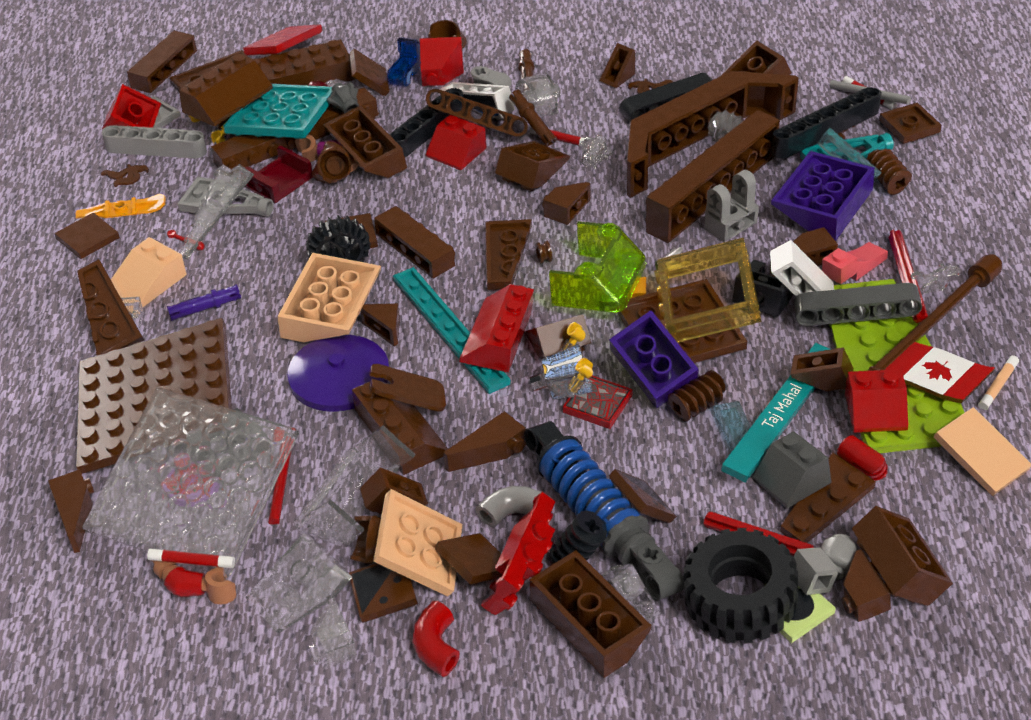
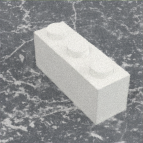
M792 240L770 251L771 272L795 296L806 292L834 290L833 281Z

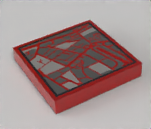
M592 375L587 379L588 385L591 387L589 392L588 386H586L587 393L582 392L585 391V389H582V385H585L583 384L584 381H581V385H578L581 387L579 389H582L580 394L577 393L576 395V391H573L563 406V413L611 429L633 396V389Z

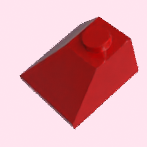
M461 37L420 38L422 86H442L464 73Z
M122 84L108 111L102 129L113 125L153 128L161 103Z

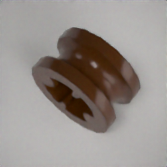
M544 241V244L535 243L539 263H544V260L551 262L552 250L549 241Z

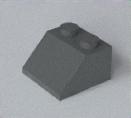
M793 431L770 445L753 475V480L783 506L789 508L831 483L829 458Z

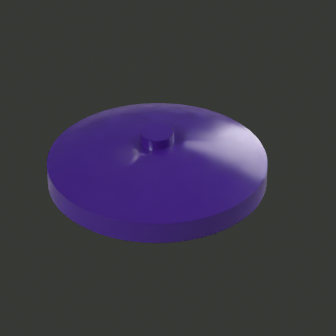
M347 334L315 340L299 350L291 360L287 372L289 387L295 398L310 408L329 412L354 409L352 389L370 382L371 379L385 383L388 382L386 379L375 378L369 375L371 365L373 364L389 367L388 358L378 344L357 335Z

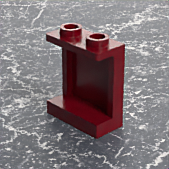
M281 145L277 147L278 158L258 172L248 166L241 170L244 187L264 198L272 199L273 203H277L313 178L310 160Z

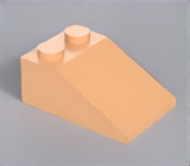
M148 237L130 251L111 278V281L126 308L135 314L187 274L182 254Z

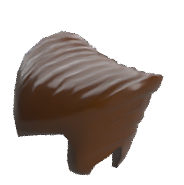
M439 20L431 24L428 38L461 37L462 49L466 46V37L455 22Z
M327 141L311 174L316 181L333 184L341 181L351 173V163L348 152L341 145L333 141Z

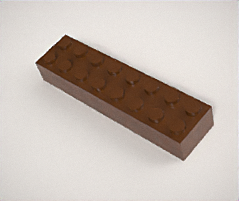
M757 110L737 127H734L728 134L721 137L710 148H707L696 159H693L687 166L679 170L673 177L665 181L655 191L649 193L646 197V233L666 243L671 242L705 214L707 192L710 189L721 184L731 193L734 175L743 170H748L754 174L769 160L774 158L771 155L773 131L779 129L780 119Z

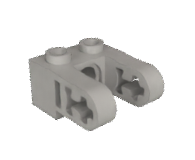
M743 170L733 176L731 196L728 189L721 184L707 192L704 229L723 242L728 241L758 221L759 205L755 203L756 180L750 171Z

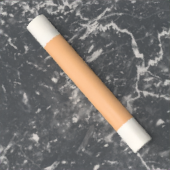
M1009 357L978 403L979 408L988 410L1019 363L1018 357Z

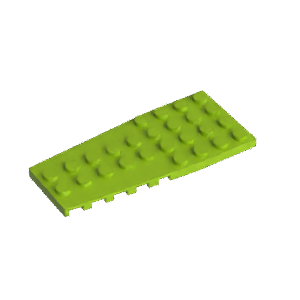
M894 279L847 283L834 285V290L896 284ZM912 316L829 324V328L832 330L834 346H836V349L844 347L854 371H868L869 367L875 366L919 323H915ZM926 335L917 342L931 346ZM906 384L908 430L860 432L863 442L878 453L942 447L934 438V435L937 431L965 413L961 403L936 397Z

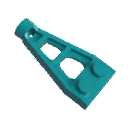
M884 133L881 135L877 134L820 143L802 150L800 158L803 160L810 151L832 156L831 152L843 151L849 157L848 161L862 164L866 162L867 156L875 150H892L894 142L889 133ZM864 146L867 150L858 154L853 148Z

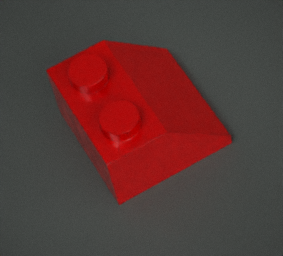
M449 115L437 125L426 152V157L462 170L487 148L485 128Z
M902 369L848 372L845 398L854 433L908 430L907 387Z

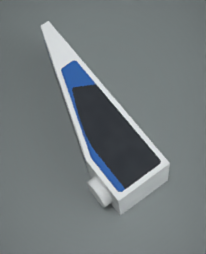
M452 82L440 89L446 91L450 88H458L462 90L463 98L508 113L515 110L513 102L509 99L511 94L509 86ZM477 106L472 109L473 111L483 115V110L481 107ZM497 113L492 117L496 118V120L504 119L500 113Z

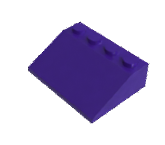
M810 151L773 197L771 204L807 231L824 227L836 241L873 191L875 167Z

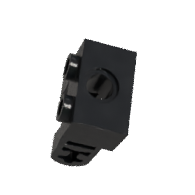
M753 260L748 267L744 266L735 278L732 303L739 304L744 308H752L764 312L766 315L778 317L794 294L777 277L765 274L767 268L765 262Z

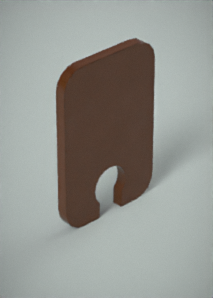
M381 364L371 365L369 371L371 377L383 378L391 383L385 384L379 380L371 379L370 389L376 395L440 412L445 409L444 386L439 381Z

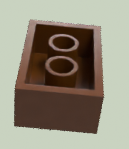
M875 505L852 528L858 538L856 540L858 546L868 554L871 559L870 563L876 572L881 574L886 582L885 586L892 596L928 606L953 584L909 518Z

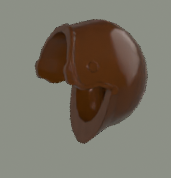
M376 515L354 516V520L357 523L358 538L350 559L368 564L375 563L373 561L381 518Z

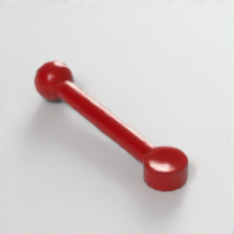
M175 230L167 232L169 238H176L193 245L197 250L201 251L205 248L203 242H195L176 234Z

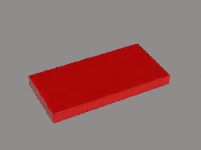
M321 24L289 26L244 47V54H278L323 31Z

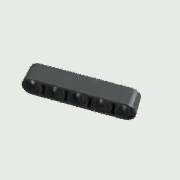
M898 283L801 293L794 299L796 321L800 325L815 326L910 317L922 310V303L918 287L915 284Z

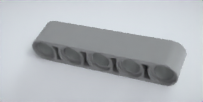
M113 125L104 128L101 132L105 148L109 153L180 158H201L207 153L204 135L201 131Z

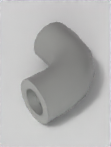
M510 486L498 489L478 504L475 511L482 522L494 528L508 515L515 513L528 514L533 509L534 497L541 492L527 486Z

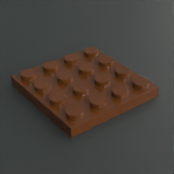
M707 279L616 302V311L625 327H628L652 310L693 363L747 349V340Z

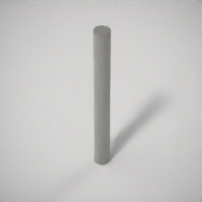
M831 80L830 88L851 93L868 88ZM881 90V99L906 105H909L911 102V96Z

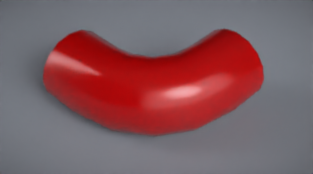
M432 601L422 611L414 624L412 643L418 658L429 669L442 677H446L454 669L460 656V652L442 639L444 631L453 623L454 616L443 603Z

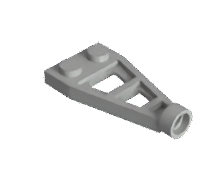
M197 177L177 203L179 211L196 214L255 213L259 216L270 217L274 209L272 199L264 198L220 180ZM215 192L226 195L221 203H208ZM236 197L245 200L243 204H232Z

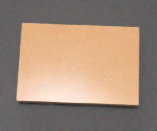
M974 407L937 431L934 435V438L992 496L1031 468V463Z

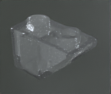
M632 564L615 565L602 575L649 623L661 615Z

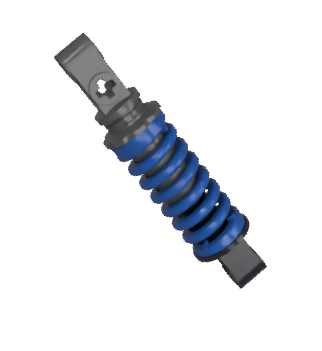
M552 421L525 429V443L529 450L538 458L536 462L538 473L547 482L552 484L553 489L559 493L562 500L567 503L570 510L576 516L581 511H591L604 521L607 527V536L600 544L605 551L604 554L611 559L619 558V561L631 570L635 578L641 582L650 597L655 601L683 591V575L666 557L662 549L655 544V539L649 534L650 526L648 525V520L636 509L632 508L628 499L623 498L622 492L615 488L614 483L607 479L606 473L599 469L598 464L591 460L589 453L583 450L581 442L574 436H563Z

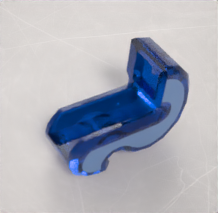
M399 37L397 39L399 57L388 69L387 81L391 85L407 87L411 83V76L417 74L420 68V43L414 38Z

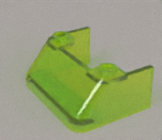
M578 221L579 255L602 259L599 264L584 262L576 268L575 272L550 270L549 280L552 306L612 313L620 312L626 308L646 267V257L622 229L615 224Z

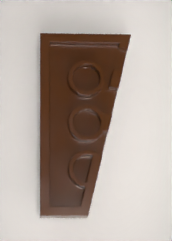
M532 219L485 221L487 290L503 289L510 284L513 285L532 228Z
M98 259L77 270L83 299L86 304L87 317L92 330V339L96 348V356L144 341L142 334L101 261Z
M832 452L829 457L831 483L797 502L781 524L780 532L787 537L808 543L873 490L876 481Z

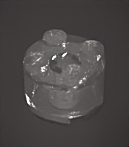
M548 73L524 77L517 81L515 90L519 89L527 101L535 106L534 110L540 118L558 114L560 87L557 83L554 84Z

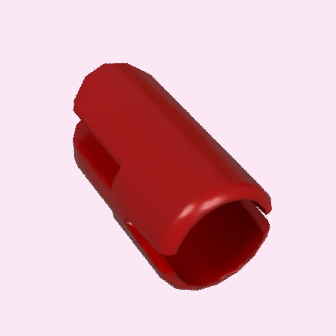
M849 435L840 443L837 449L839 457L874 481L886 477L888 466L883 455L854 435Z

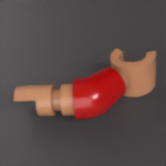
M151 560L155 564L153 567L154 573L163 580L165 588L176 596H202L207 592L209 600L219 605L227 604L236 598L235 584L226 580L224 567L211 569L205 575L202 572L190 571L184 567H179L174 562Z

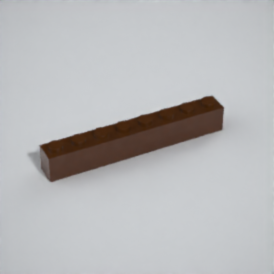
M364 87L358 89L357 101L359 106L361 105L372 118L378 116L376 98ZM330 104L308 135L313 136L315 140L330 135L323 124L343 115L344 112L340 109H333L332 104ZM240 135L211 146L214 163L226 176L247 166L249 167L277 156V147L280 145L289 150L297 147L294 137L275 138L274 136L256 137L254 135Z

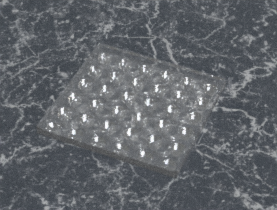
M156 387L82 529L87 533L148 553L149 549L235 557V568L299 432L293 427ZM178 563L204 573L216 568L214 566ZM224 568L225 580L230 578L234 568Z

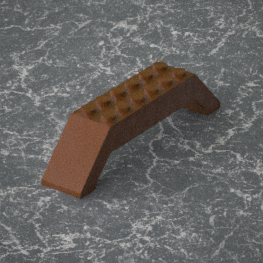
M730 71L631 120L627 156V196L632 198L648 189V167L745 117L751 116L757 110L780 120L795 113L799 77L795 75Z

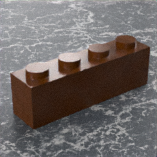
M176 30L172 31L127 71L130 87L152 93L197 52L194 35Z
M394 206L374 217L376 235L434 279L455 267V251L453 247L442 241L435 233L426 229L422 223L410 217L407 212Z

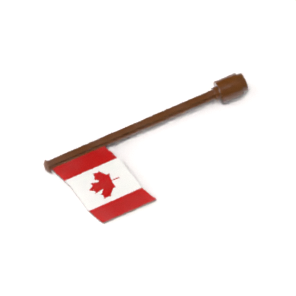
M994 254L982 256L969 268L968 279L875 366L869 367L868 371L902 369L905 384L945 400L963 403L994 372L995 367L974 363L945 350L917 342L976 286L986 287L1001 273V259Z

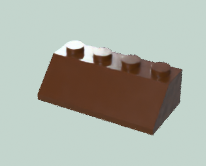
M238 53L179 90L182 112L209 125L216 126L273 89V86L254 59Z
M361 105L323 124L329 134L365 172L389 178L407 168L402 147Z
M370 382L352 389L355 411L403 475L444 457V451L448 449L414 405L376 395L370 389Z
M576 550L529 579L530 601L603 678L628 663L652 629V625Z

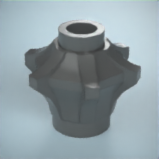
M352 82L346 85L337 83L332 87V94L327 98V102L332 104L333 109H340L345 114L359 106L357 101L358 89L353 88Z

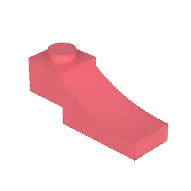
M870 242L848 252L838 248L822 259V271L831 280L839 284L844 283L849 278L857 281L884 262L888 257V251Z

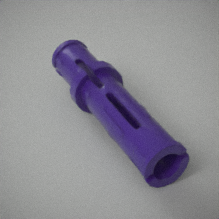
M237 284L218 291L213 289L210 290L211 293L166 306L171 321L215 306L217 309L222 304L241 299Z

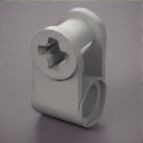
M476 66L471 70L474 84L511 87L512 81L505 73L488 69L485 66Z

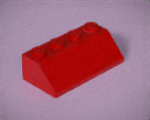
M510 284L485 298L459 362L509 373L532 312L534 289Z

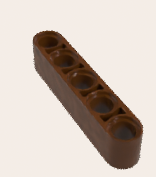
M431 89L426 94L428 106L513 136H523L528 131V122L522 117L440 89ZM436 92L440 93L442 101L438 105H434L431 102V96ZM456 99L460 100L463 105L459 112H454L451 108L452 102ZM479 106L482 108L483 116L480 119H475L472 116V109ZM500 113L504 118V122L500 126H496L492 122L493 115ZM517 120L522 121L525 126L521 133L514 132L512 128L513 123Z

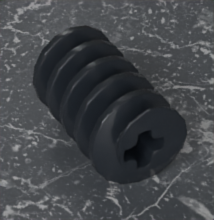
M581 511L550 548L549 554L553 563L558 562L575 550L587 561L606 539L607 527L604 521L594 512Z

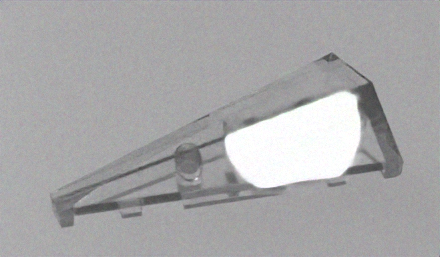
M222 165L215 170L213 174L215 179L208 185V192L204 199H202L191 223L193 229L190 234L185 236V243L178 252L182 254L183 259L187 260L254 176L253 173L241 165H237L233 169Z

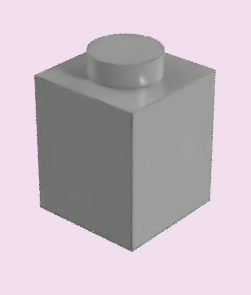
M821 547L797 549L794 559L797 564L798 586L806 595L830 593L839 568Z

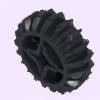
M337 215L336 219L333 220L328 217L325 223L319 220V227L312 226V233H308V240L306 241L308 258H310L312 253L364 262V257H368V250L370 249V238L362 223L359 224L356 218L350 220L348 216L341 219Z

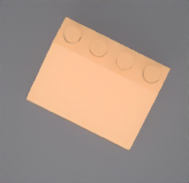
M312 253L278 314L280 338L309 342L349 334L379 275L381 266Z

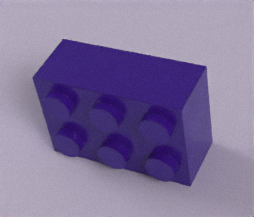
M652 310L609 339L611 352L656 408L668 401V394L698 378L699 369Z

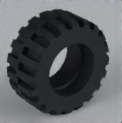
M738 528V531L725 529L721 530L719 535L714 533L705 538V543L701 541L693 548V552L686 559V566L683 570L685 603L691 619L696 620L697 626L703 631L709 629L710 636L717 639L724 637L726 642L736 643V640H744V644L753 643V639L757 638L762 641L770 638L771 632L777 634L784 629V621L787 623L791 621L798 604L797 564L794 557L790 555V550L782 543L778 545V539L771 535L766 537L762 531L755 529L753 532L746 531V528ZM738 575L754 577L765 584L759 591L748 595L729 594L719 589L716 585L728 577Z

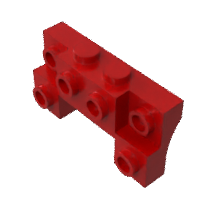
M544 492L534 497L533 509L514 525L496 564L495 570L503 576L491 583L489 588L495 593L483 600L480 605L491 614L497 615L505 609L510 610L517 601L518 596L516 593L521 589L524 581L540 573L543 568L542 559L553 544L551 539L555 529L549 525V522L553 517L551 511L556 502Z

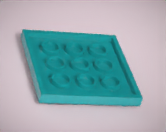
M272 84L273 89L229 118L224 125L225 134H235L237 136L254 135L256 137L274 136L275 138L294 137L295 139L306 138L330 105L327 102V98L332 94V87Z

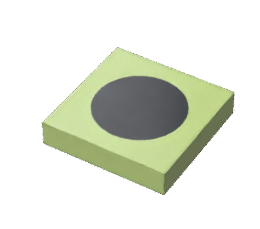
M798 586L797 609L794 611V616L789 623L784 621V629L780 633L790 643H793L833 615L836 607L821 594L806 595Z

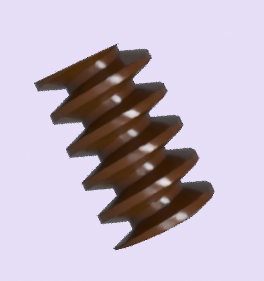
M890 149L875 150L866 158V165L875 167V177L889 194L896 195L902 192L910 183L912 178L911 172L907 170Z
M713 370L707 371L705 375H700L697 379L690 381L689 384H685L681 388L674 390L673 393L668 394V403L676 415L684 422H688L691 416H698L699 411L705 412L707 407H713L715 402H722L723 393L726 390L724 380L717 372Z

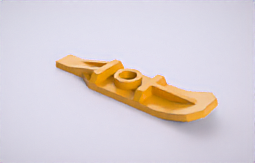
M157 194L144 199L132 197V200L128 201L120 200L110 203L107 200L103 204L76 210V218H83L92 212L101 218L153 213L163 208L166 197L163 194Z

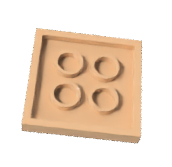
M390 489L384 498L373 562L445 596H449L454 592L457 571L435 548L438 541L461 537L462 524Z

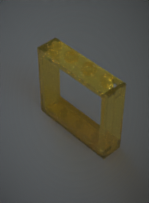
M744 237L657 259L658 270L654 272L657 284H660V286L656 288L659 300L662 301V303H659L660 314L662 318H665L661 320V323L677 343L762 322ZM738 261L745 298L744 302L674 319L669 284L670 278Z

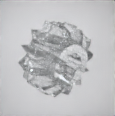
M724 110L723 113L717 111L708 124V135L713 137L712 141H718L734 127L742 123V116H736L734 112L728 113L727 110Z

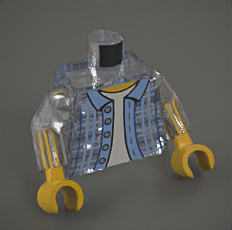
M576 322L569 325L567 334L571 338L565 341L561 350L542 359L543 373L529 377L533 391L548 387L552 399L572 398L576 395L593 392L590 377L593 374V363L584 358L580 344H577V341L581 342L585 339V331Z

